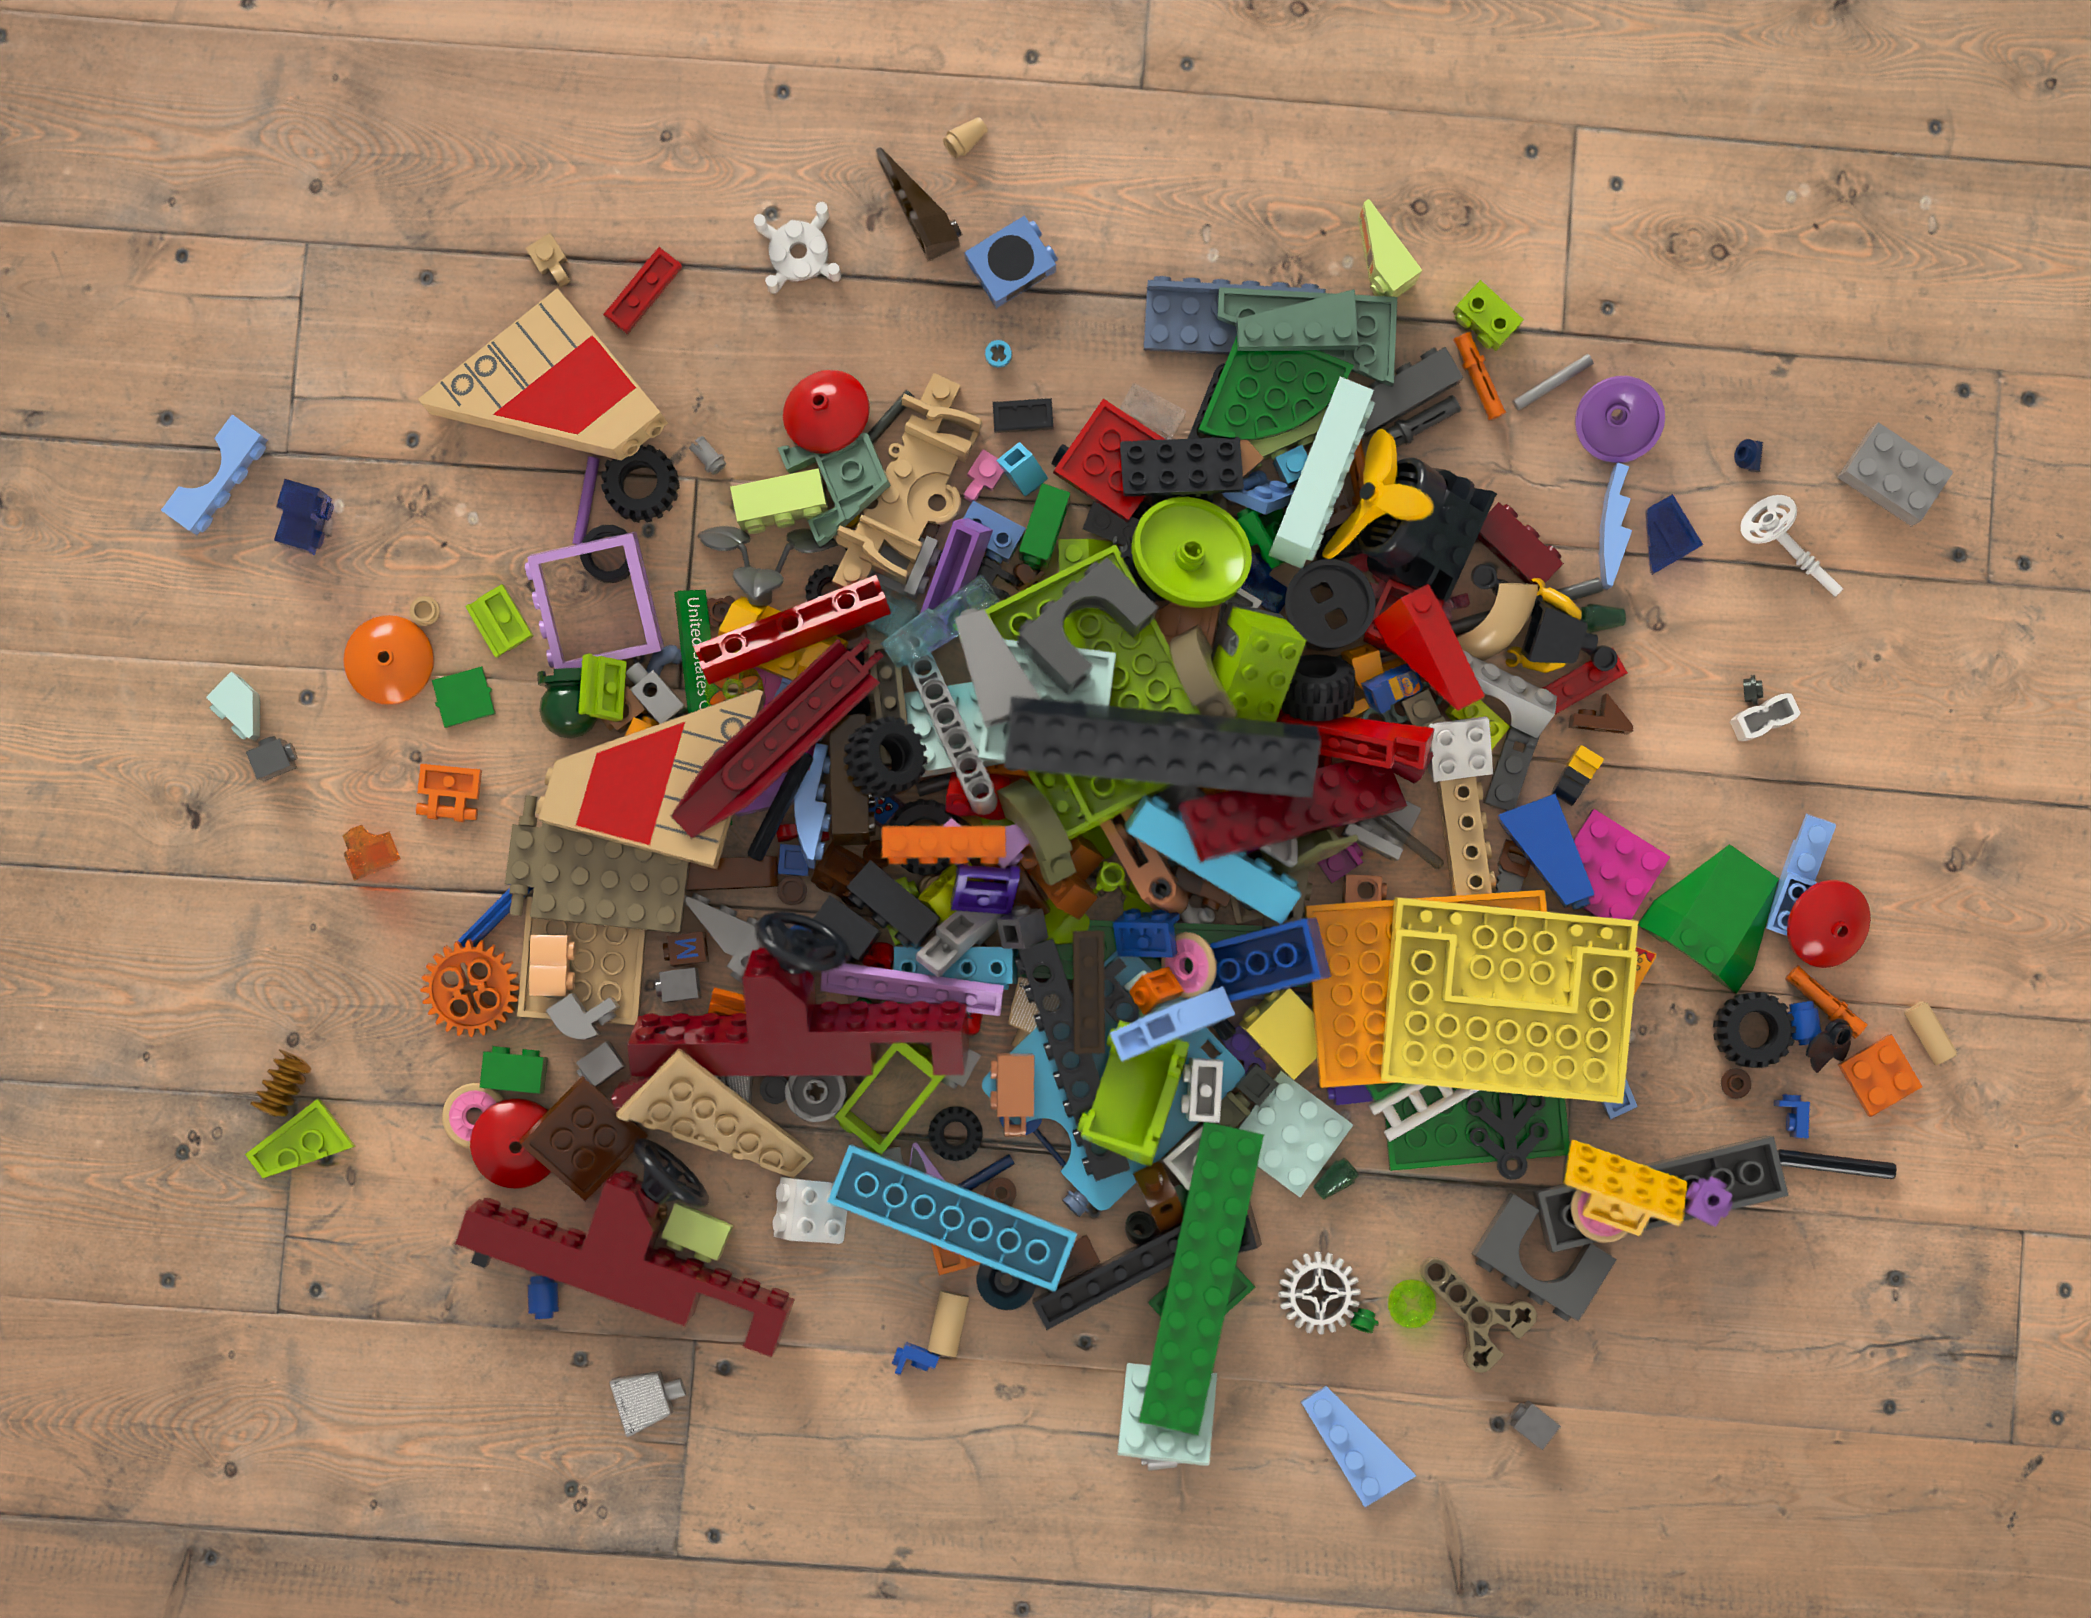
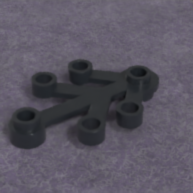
M1499 1092L1501 1119L1485 1106L1481 1098H1471L1466 1103V1110L1470 1115L1478 1116L1503 1137L1504 1149L1489 1139L1487 1131L1483 1128H1474L1469 1134V1140L1473 1145L1481 1146L1497 1160L1498 1172L1506 1179L1516 1180L1526 1173L1528 1167L1526 1157L1539 1141L1546 1139L1549 1130L1545 1124L1534 1123L1529 1129V1136L1517 1148L1516 1135L1534 1113L1545 1106L1546 1100L1544 1096H1538L1541 1104L1539 1107H1533L1531 1105V1098L1537 1095H1528L1526 1105L1515 1118L1511 1093ZM1473 1101L1480 1103L1481 1109L1479 1112L1471 1110L1470 1105ZM1536 1126H1541L1544 1130V1134L1540 1138L1534 1135V1128ZM1476 1131H1480L1484 1135V1139L1480 1143H1477L1473 1138ZM1509 1159H1514L1517 1162V1167L1513 1171L1507 1168L1506 1163Z

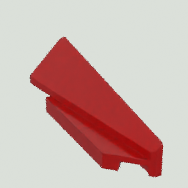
M1285 713L1281 718V723L1317 726L1321 739L1320 755L1389 769L1392 768L1395 760L1424 770L1434 736V728L1345 716L1329 721H1305Z

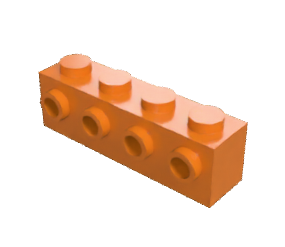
M1005 826L882 827V858H888V864H907V858H919V864H937V858H950V864H968V858H980V864H999V858L1006 857Z

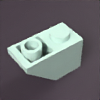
M230 672L206 697L212 703L209 708L222 720L227 717L234 724L231 729L241 739L245 740L248 737L251 740L257 741L260 738V695L238 674Z

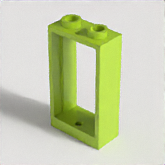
M893 1043L875 1065L873 1075L866 1076L835 1115V1118L845 1131L854 1133L862 1139L863 1145L868 1150L882 1155L946 1075H933L932 1050L923 1043ZM898 1051L932 1080L884 1139L850 1110Z

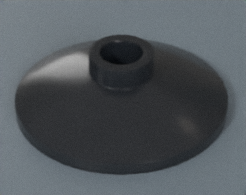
M981 1263L977 1272V1288L981 1297L990 1306L1000 1310H1014L1023 1306L1031 1299L1035 1292L1036 1284L1011 1275L1012 1283L1005 1286L1001 1283V1276L1008 1273Z

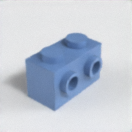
M973 500L964 518H969L993 529L985 556L998 564H1001L1002 561L1009 564L1024 537L1026 528Z

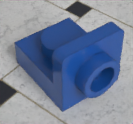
M1782 1094V1100H1774V1106L1791 1107V1113H1787L1786 1130L1790 1131V1137L1809 1138L1810 1102L1801 1101V1095Z
M906 1342L904 1349L897 1348L892 1364L897 1366L895 1374L901 1375L906 1359L912 1360L911 1365L924 1371H928L929 1367L935 1369L940 1354L929 1352L925 1348Z

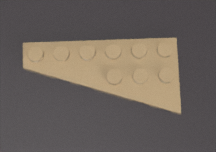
M680 1049L617 1111L619 1119L625 1121L630 1119L642 1123L643 1127L651 1130L657 1128L671 1133L673 1137L713 1151H717V1149L731 1154L733 1158L739 1160L744 1158L756 1162L762 1168L794 1178L814 1158L813 1152Z

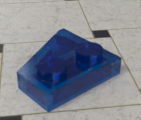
M1673 494L1645 510L1649 566L1652 575L1703 546L1702 541Z

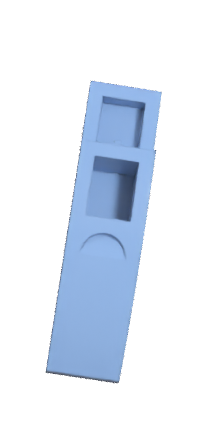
M818 743L815 745L810 771H807L794 797L798 841L808 868L813 869L815 868L816 860H822L825 842H821L823 831H829L832 817L831 814H827V803H822L826 791V784H822L824 773L829 774L831 770L828 745Z
M1806 813L1796 840L1793 839L1770 909L1766 925L1767 929L1787 936V922L1793 905L1808 888L1817 884L1815 879L1836 828L1835 823Z
M1220 987L1138 1019L1134 1023L1110 1032V1035L1123 1062L1177 1038L1180 1039L1230 1018L1235 1013L1224 988Z

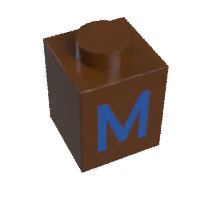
M701 931L667 936V943H663L665 961L670 960V966L709 962L706 932Z

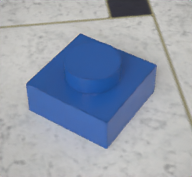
M780 844L778 874L809 877V868L800 845Z

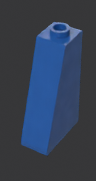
M1556 794L1498 815V821L1564 908L1572 906L1573 910H1578L1590 905L1589 899L1594 898L1595 893Z

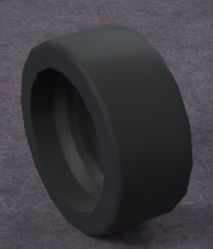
M601 525L592 529L584 537L582 543L599 540L604 537L622 535L627 532L615 525ZM592 552L580 555L584 568L599 581L617 583L630 575L627 559L620 568L614 571H604L594 564Z

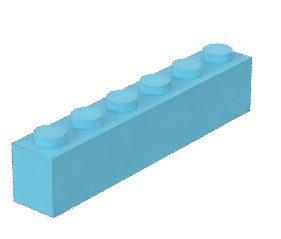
M1144 794L1125 823L1128 833L1279 924H1283L1302 895L1298 886H1296L1298 882L1286 873H1282L1281 876L1271 871L1273 867L1268 862L1259 857L1256 860L1251 859L1245 855L1247 851L1200 863L1180 812L1177 814L1168 808L1170 804L1159 796L1154 795L1151 798Z

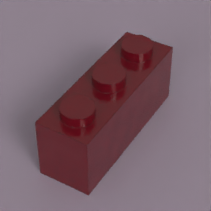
M1498 502L1488 513L1477 539L1525 584H1537L1539 590V584L1531 579L1540 578L1546 583L1564 564L1560 560L1562 556L1551 545L1546 547L1538 539L1540 535L1533 527L1528 524L1524 526L1517 519L1518 514L1512 507L1507 504L1503 506Z

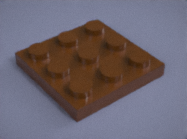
M582 1075L519 1140V1143L580 1198L586 1201L634 1152L635 1140L647 1138L648 1134L633 1120L625 1121L619 1119L612 1101Z

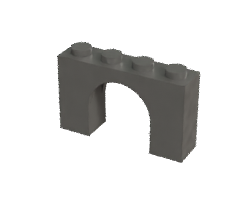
M1105 558L1100 564L1094 562L1084 572L1085 577L1078 583L1072 581L1063 590V596L1056 602L1054 600L1049 601L1041 609V615L1034 621L1032 619L1027 620L1018 630L1017 645L1067 695L1090 677L1093 667L1065 636L1063 622L1068 615L1082 608L1102 610L1109 614L1134 638L1155 619L1158 607L1108 558Z
M1509 1193L1472 1252L1478 1258L1476 1264L1490 1273L1495 1268L1504 1274L1501 1280L1515 1289L1518 1288L1519 1284L1528 1289L1529 1293L1527 1296L1538 1304L1543 1305L1546 1301L1555 1307L1553 1313L1568 1322L1570 1318L1579 1321L1617 1259L1591 1243L1583 1245L1570 1268L1559 1278L1549 1281L1532 1278L1521 1264L1519 1247L1523 1236L1540 1210L1515 1194Z

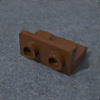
M832 841L823 854L822 860L815 867L811 882L820 890L838 896L848 906L857 907L848 899L851 894L848 893L847 886L863 869L866 863L862 857L846 848L834 846Z

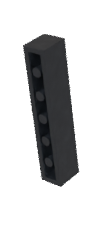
M1181 1224L1163 1233H1158L1148 1241L1137 1244L1057 1286L1055 1292L1049 1290L1032 1299L1033 1305L1046 1330L1171 1266L1174 1260Z

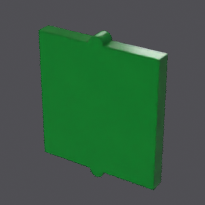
M482 666L432 680L437 698L435 706L440 709L445 728L496 714L490 695L492 688L488 687Z

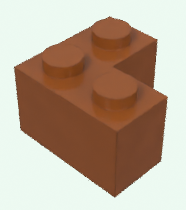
M1081 835L1070 840L1072 850L1069 853L1076 873L1050 886L1045 883L1039 864L1030 872L1053 904L1078 920L1098 899V896L1085 880L1104 859L1094 844Z

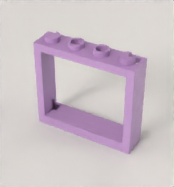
M636 531L540 552L527 557L528 562L525 563V571L528 580H533L535 592H532V599L535 609H540L543 621H539V627L543 639H548L550 650L546 651L550 667L555 669L582 668V658L564 661L541 563L622 545L624 546L647 644L593 656H604L622 660L659 652L664 648Z

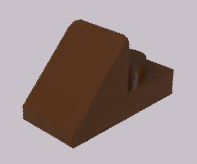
M1607 693L1602 695L1600 716H1596L1597 711L1579 709L1578 713H1574L1569 717L1568 728L1628 735L1633 732L1634 727Z

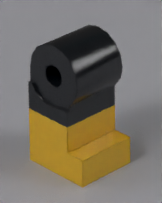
M1583 745L1576 747L1551 794H1556L1559 799L1573 806L1596 770L1599 769L1604 758Z

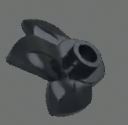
M1839 1018L1830 1022L1825 1030L1810 1042L1806 1056L1810 1057L1811 1066L1816 1073H1819L1832 1058L1838 1061H1844L1853 1034L1852 1028L1849 1027V1023L1846 1020Z

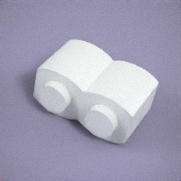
M1780 694L1763 702L1760 706H1754L1738 713L1731 719L1730 724L1738 741H1749L1767 733L1770 729L1792 722L1801 712L1792 694Z

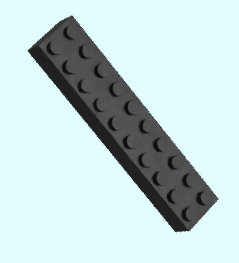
M1011 696L1004 766L1005 768L1312 797L1321 739L1318 727L1310 725Z

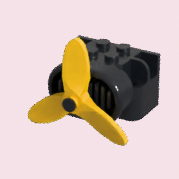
M1379 429L1370 439L1363 470L1364 485L1360 490V503L1327 543L1322 557L1332 559L1357 536L1361 551L1368 556L1367 567L1373 575L1386 583L1388 579H1391L1415 590L1429 584L1437 599L1448 602L1497 493L1490 490L1477 489L1471 480L1465 477H1458L1445 469L1432 468L1417 458H1405L1397 462L1394 437L1386 430Z

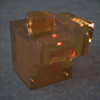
M363 825L351 828L343 835L348 849L343 854L354 881L391 867L401 859L390 831L375 835L369 833Z

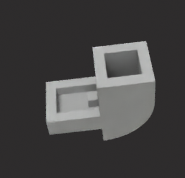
M571 993L546 1009V1011L563 1034L575 1039H591L601 1035L595 1024L599 1022L602 1026L616 1017L614 1011L619 1009L620 1006L614 997H609L587 1012L577 995Z

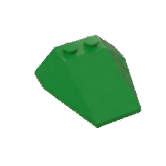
M1729 844L1656 898L1638 922V926L1660 942H1668L1711 972L1712 978L1737 994L1754 969L1779 878Z

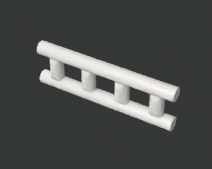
M1406 1083L1368 1106L1374 1116L1380 1112L1384 1113L1391 1127L1383 1132L1390 1142L1479 1090L1458 1088L1454 1091L1451 1087L1438 1086L1443 1098L1428 1106L1419 1091L1427 1085ZM1409 1096L1417 1113L1402 1121L1393 1105Z

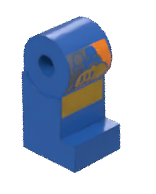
M1403 664L1361 683L1369 707L1382 714L1391 709L1390 705L1418 693L1423 688L1419 674L1409 668L1408 664Z

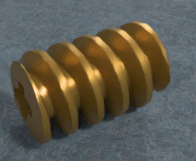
M280 1049L279 1051L285 1058H274L273 1060L279 1069H268L267 1071L273 1077V1080L262 1081L268 1090H257L256 1092L262 1101H251L250 1103L260 1111L275 1117L288 1115L289 1111L284 1105L291 1106L295 1102L289 1094H299L300 1089L296 1084H304L306 1081L301 1073H310L312 1070L300 1057Z

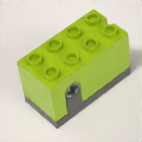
M1228 601L1213 643L1211 661L1214 670L1238 713L1234 718L1276 722L1307 640L1281 614Z

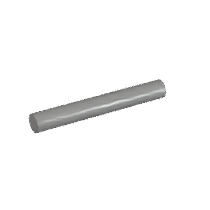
M1586 354L1513 400L1515 408L1520 411L1593 365L1594 362L1590 355Z

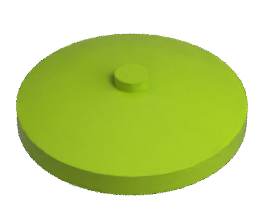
M1176 497L1155 504L1142 516L1132 538L1133 561L1142 579L1158 595L1182 606L1205 608L1219 605L1229 600L1240 590L1251 568V547L1240 524L1224 509L1202 499Z

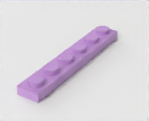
M844 963L838 969L822 971L820 991L901 1003H913L916 1001L943 1003L945 1001H956L958 1003H967V1012L1000 1016L1004 985L947 977L938 978L933 975Z

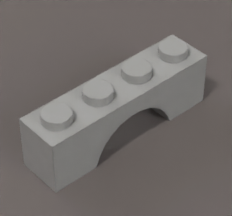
M1463 651L1483 693L1500 699L1509 708L1512 717L1511 726L1538 738L1555 715L1557 696L1547 689L1539 688L1526 682L1519 676L1509 674L1494 664L1486 663Z

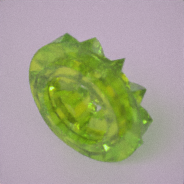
M1404 1280L1398 1283L1389 1294V1313L1401 1326L1406 1328L1422 1327L1434 1315L1436 1310L1435 1295L1428 1285L1419 1280ZM1421 1293L1417 1304L1422 1312L1420 1313L1412 1309L1404 1315L1407 1303L1402 1296L1413 1299Z

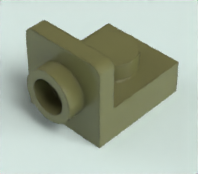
M1229 1091L1221 1100L1220 1122L1210 1123L1235 1128L1245 1117L1251 1114L1247 1109L1250 1105L1249 1101L1239 1091L1235 1095Z

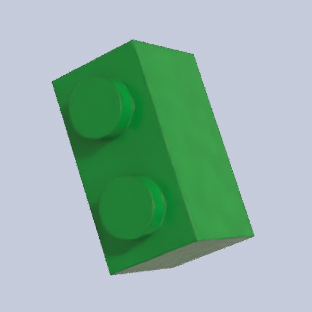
M492 1046V1052H483L479 1088L537 1094L544 1093L548 1057H540L541 1051L522 1049V1055L510 1054L511 1048Z

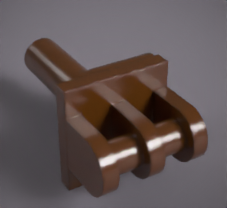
M1017 564L1013 569V573L1021 581V584L1015 589L1021 592L1039 583L1037 580L1045 573L1042 570L1034 573L1029 565Z

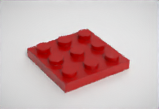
M1103 398L1054 469L1053 474L1128 523L1146 496L1125 497L1123 495L1120 443L1122 441L1166 439Z

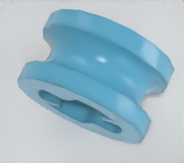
M995 340L987 345L985 356L991 366L1001 368L1010 362L1012 352L1006 342ZM999 346L1005 348L1003 353L1006 358L1003 361H1000L999 358L998 362L992 360L993 353L991 350L994 347L999 349Z

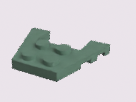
M867 432L861 433L847 447L832 453H812L799 446L790 448L789 445L778 448L789 474H793L817 462L835 504L834 508L807 520L819 547L824 546L837 534L839 526L845 527L891 486Z

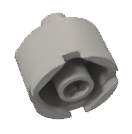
M790 1076L785 1087V1097L789 1108L798 1117L809 1122H822L834 1117L846 1103L848 1096V1087L844 1076ZM813 1083H817L818 1087L824 1088V1093L820 1094V1100H817L816 1096H810L809 1090H812L814 1087Z

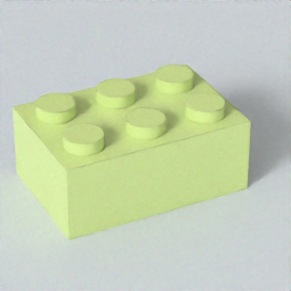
M819 468L730 487L737 522L742 530H748V534L763 532L766 530V526L777 524L778 528L789 527L795 524V520L806 518L807 521L829 510Z

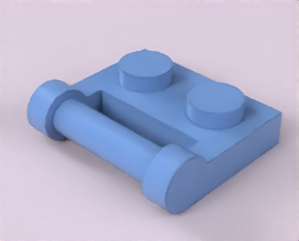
M1258 470L1243 479V492L1222 494L1228 500L1266 515L1288 506L1294 490L1288 488V485L1282 481L1268 480L1266 474Z

